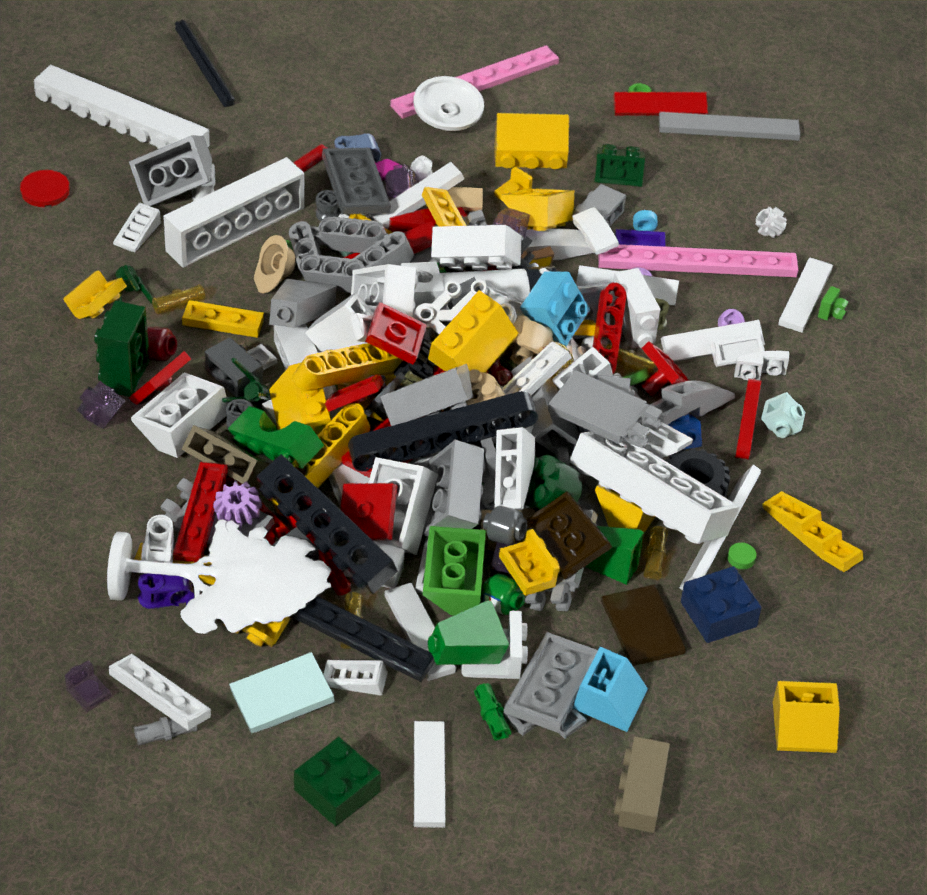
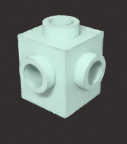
M788 392L766 400L761 419L777 437L785 438L795 435L802 430L806 412Z

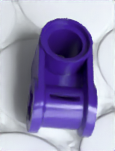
M144 573L138 579V586L141 590L138 601L145 608L154 609L179 606L180 603H186L187 605L191 599L195 598L192 581L187 578ZM151 594H154L153 602H151Z

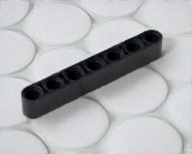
M519 391L356 435L349 440L348 449L353 467L363 472L373 468L375 457L402 462L439 452L454 440L469 444L497 436V430L528 428L537 422L538 413L531 394Z

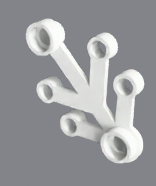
M482 280L474 281L471 285V291L451 310H442L451 299L458 298L462 292L458 282L449 281L445 285V292L432 304L424 303L416 308L414 319L426 324V329L432 328L439 335L445 329V326L440 321H452L477 293L475 291L477 286H483L482 292L487 294L486 283ZM453 286L458 288L455 293L449 292V289ZM507 303L501 304L504 310L510 311L508 317L512 324H514L517 319L515 308ZM425 312H430L431 316L429 318H422Z

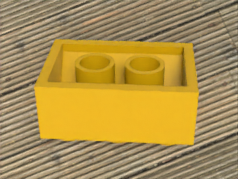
M497 113L494 146L495 167H527L529 169L567 168L569 115Z
M528 188L501 194V200L524 226H533L535 231H547L548 228L565 226V222L573 220L574 190Z
M478 290L431 343L428 359L444 371L467 364L469 371L479 370L486 373L518 336V332L502 306Z
M301 363L290 365L269 389L277 428L280 430L297 421L311 426L316 435H318L331 421L330 412H328L325 406L327 399L324 387L309 391L298 388L294 384L292 376Z

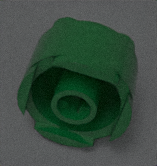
M544 455L539 458L535 457L524 504L539 511L567 491L578 502L582 492V482L578 478V475H580L579 471L550 455Z

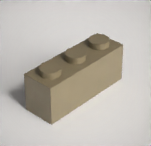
M193 425L182 447L183 451L203 462L227 465L228 476L242 484L247 482L250 487L258 489L261 487V484L256 476L270 465L269 462L215 432Z
M634 736L632 748L626 747L623 765L629 766L628 773L621 772L618 790H623L624 794L623 797L617 796L614 815H619L618 826L654 833L670 743Z

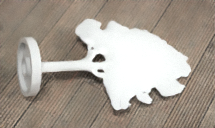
M221 519L215 525L216 531L209 548V556L203 557L192 564L133 560L130 534L116 532L110 548L107 586L110 600H124L128 592L131 572L187 578L193 582L195 598L191 599L186 607L181 610V618L195 632L206 634L217 629L215 623L217 618L224 622L228 631L235 633L245 626L253 625L255 621L262 624H267L271 621L280 622L285 617L295 614L299 609L305 608L307 602L313 600L317 594L322 593L326 588L331 587V583L327 582L331 569L321 560L313 561L306 557L310 551L315 550V547L307 540L286 535L282 536L275 546H271L264 539L268 532L264 527L249 531L247 537L237 529L240 525L232 520L227 522ZM211 562L212 565L204 566V563ZM199 575H211L216 578L214 585L207 586L198 577Z

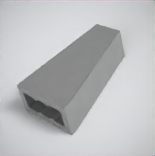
M286 279L271 299L269 324L296 328L321 317L335 307L337 285Z
M530 356L511 371L513 377L534 358ZM550 377L531 395L538 413V420L534 424L531 434L535 437L537 443L555 455L557 447L567 448L569 458H571L580 433L574 423L548 412V404L558 392L552 377Z

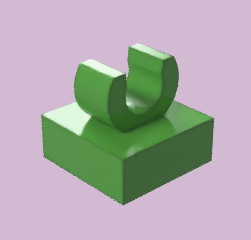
M833 286L829 288L821 301L819 318L828 320L831 314L836 319L844 317L846 314L844 309L848 305V301L838 298L840 289Z

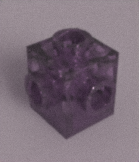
M100 381L94 389L89 386L79 398L83 402L77 411L86 420L104 429L120 410L125 400L116 394L111 387L106 386Z

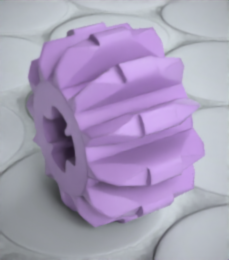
M234 481L231 487L224 484V492H216V501L213 504L218 520L223 519L227 522L232 520L240 525L238 527L240 530L244 523L252 526V518H259V509L262 508V501L259 498L257 489L255 487L250 488L247 482L239 486Z

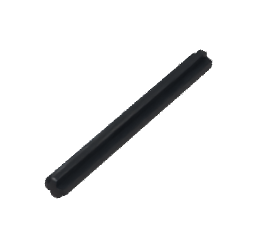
M183 19L176 21L175 30L224 107L235 105L234 96L188 23Z

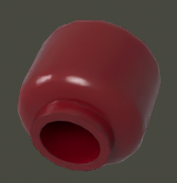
M147 327L149 360L167 361L177 350L176 337L168 328Z

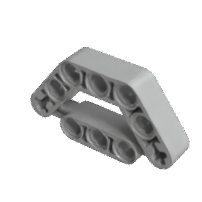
M328 217L322 220L318 227L309 226L307 222L301 221L295 223L289 229V237L298 268L305 281L337 285V291L351 293L353 270L385 264L401 266V263H409L414 257L405 234L402 232L387 234L383 224L378 221ZM319 245H326L331 250L360 254L353 259L322 256Z

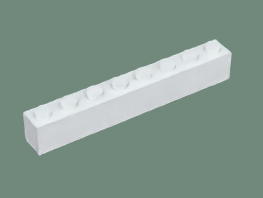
M53 65L47 67L34 79L35 94L41 101L56 104L63 110L68 109L77 113L82 118L92 119L101 126L106 125L114 128L121 134L126 133L135 137L140 142L155 145L158 149L191 135L204 136L207 146H210L209 129Z

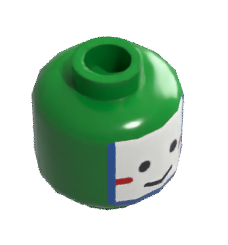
M497 574L488 578L482 586L481 595L483 602L492 601L496 612L500 614L510 615V611L519 610L524 604V593L511 577Z

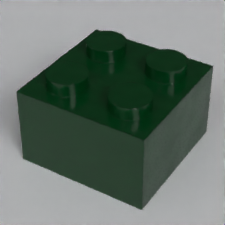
M339 736L294 770V790L335 827L380 793L381 772Z

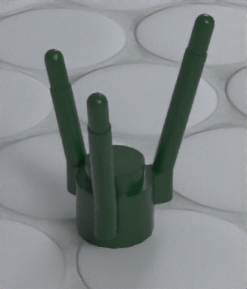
M124 265L117 269L116 278H122L127 285L123 290L128 292L141 290L153 307L159 309V305L144 286L141 278L137 276L132 266ZM121 291V292H120L121 297H120L119 299H117L116 301H121V302H122V291Z
M232 358V363L250 379V383L244 389V397H225L222 401L229 403L235 399H244L250 403L262 405L271 400L269 388L261 384L260 379L254 376L240 361Z

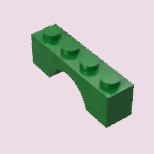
M251 406L228 428L234 436L233 442L243 449L251 450L256 455H265L272 461L282 454L293 466L302 469L324 446L311 426L294 421L278 430L265 411Z

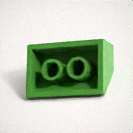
M429 527L423 596L450 615L459 614L480 604L486 530Z

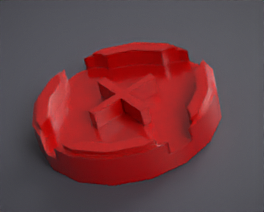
M39 170L24 177L20 185V193L23 200L30 205L36 207H45V205L55 206L66 200L69 195L70 185L66 176L60 172Z

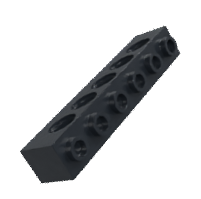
M282 454L256 476L261 484L259 491L269 501L274 499L278 503L277 508L287 519L292 516L297 521L295 523L296 527L305 536L310 534L314 537L315 540L313 542L316 547L324 554L329 552L334 557L332 559L333 563L342 572L347 569L353 575L350 578L361 590L366 588L374 594L398 572L394 561ZM293 488L290 492L283 493L286 489ZM311 505L308 510L301 511L304 506ZM323 523H330L325 528H319ZM349 540L346 545L338 546L341 541ZM367 558L363 564H356L359 559Z

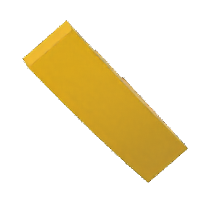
M782 491L762 503L765 511L810 550L842 572L847 571L863 560V551L842 540L841 530L822 521L821 511Z

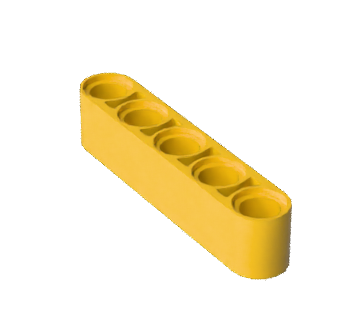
M369 343L308 355L296 369L292 379L298 388L309 391L365 379L371 375L392 373L403 360Z
M350 403L344 406L317 435L324 446L303 469L294 466L315 487L319 488L342 463L341 457L349 451V440L356 435L370 431V424L363 407L357 403ZM288 488L283 493H288L293 488ZM272 499L271 501L277 513L284 516L277 508L278 503Z

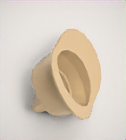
M271 236L261 248L258 265L254 274V281L260 293L264 294L273 290L295 268V254L288 247L286 240L282 236Z

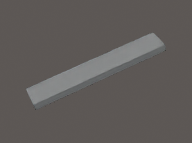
M659 112V132L799 140L800 138L799 120Z

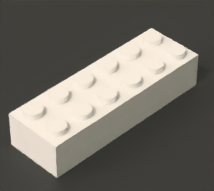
M286 157L164 215L166 252L182 267H185L304 209V172Z
M592 431L580 433L569 461L578 467L580 473L599 480L601 486L618 492L623 500L633 502L642 507L641 510L644 513L658 517L666 527L680 531L685 534V538L688 541L696 544L728 536L740 506L645 448L642 449L632 445L624 439L618 444Z

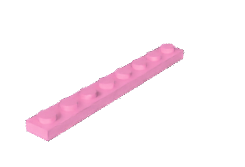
M546 45L456 78L465 80L478 91H482L558 64L559 57ZM415 92L398 97L390 102V106L402 119L417 114L413 104Z
M619 245L608 252L598 254L599 268H644L655 271L797 277L798 273L796 253Z

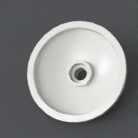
M440 76L428 79L419 85L414 94L413 104L418 116L427 124L441 130L457 131L469 128L479 121L484 109V101L480 92L472 84L456 77Z

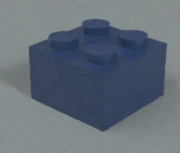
M735 566L684 582L681 603L706 643L757 627L761 606Z

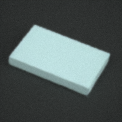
M312 652L229 684L251 734L335 702L334 695Z

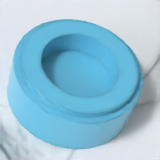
M642 210L634 214L633 227L635 230L653 231L657 228V215L654 212Z

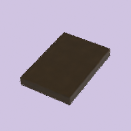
M568 491L526 519V531L533 529L537 536L543 539L550 555L557 559L560 567L559 573L565 580L612 548L607 538Z
M655 584L602 596L601 602L632 666L685 654L686 648Z

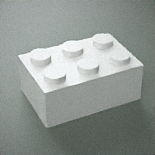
M507 225L433 227L431 257L439 261L440 265L447 266L452 271H462L463 267H472L474 270H487L488 266H496L500 270H510L512 266H520L522 236Z
M385 264L353 270L351 296L357 293L373 313L378 303L381 302L413 317L415 312L414 290L417 286L416 268Z

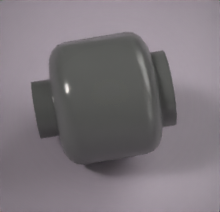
M497 506L491 513L485 515L483 528L487 530V536L490 540L506 545H514L518 540L521 541L524 538L527 520L523 518L522 512L517 509Z

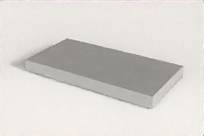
M546 632L508 699L504 713L560 733L574 706L579 687L598 650Z

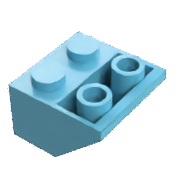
M544 271L520 306L524 316H527L531 321L552 329L553 341L561 346H567L590 311L569 272Z
M600 647L579 687L573 709L628 732L648 688L626 657Z

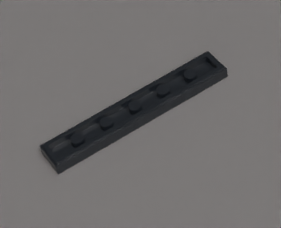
M318 596L307 602L305 608L299 609L290 616L375 660L383 661L385 665L419 682L423 681L435 663L433 655L429 651Z

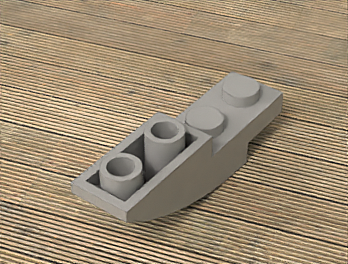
M685 381L663 388L662 399L650 405L662 411V416L659 419L668 425L689 412L694 416H703L707 412L734 399L735 393L708 382Z

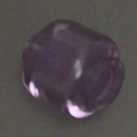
M395 165L393 170L388 171L385 176L387 195L393 199L417 184L416 172L408 169L407 165Z

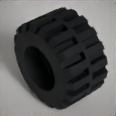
M689 448V451L682 449L678 454H671L669 459L665 460L723 497H727L730 482L729 468L725 466V462L722 459H717L716 454H709L707 450L703 449L697 451L695 448Z

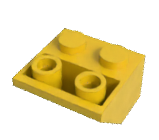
M778 681L773 699L777 750L836 753L839 726L837 684Z

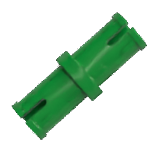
M480 684L474 690V695L481 707L480 715L482 719L486 720L493 740L497 741L508 738L511 735V730L504 718L502 704L498 703L490 684Z

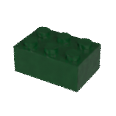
M115 300L112 308L106 311L104 323L101 328L96 330L94 342L98 346L96 362L99 363L100 368L98 381L101 382L102 391L130 397L134 394L149 363L146 307Z

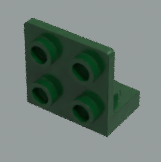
M602 144V147H597L594 182L642 187L645 166L644 151H640V147L626 146V150L616 149V145Z

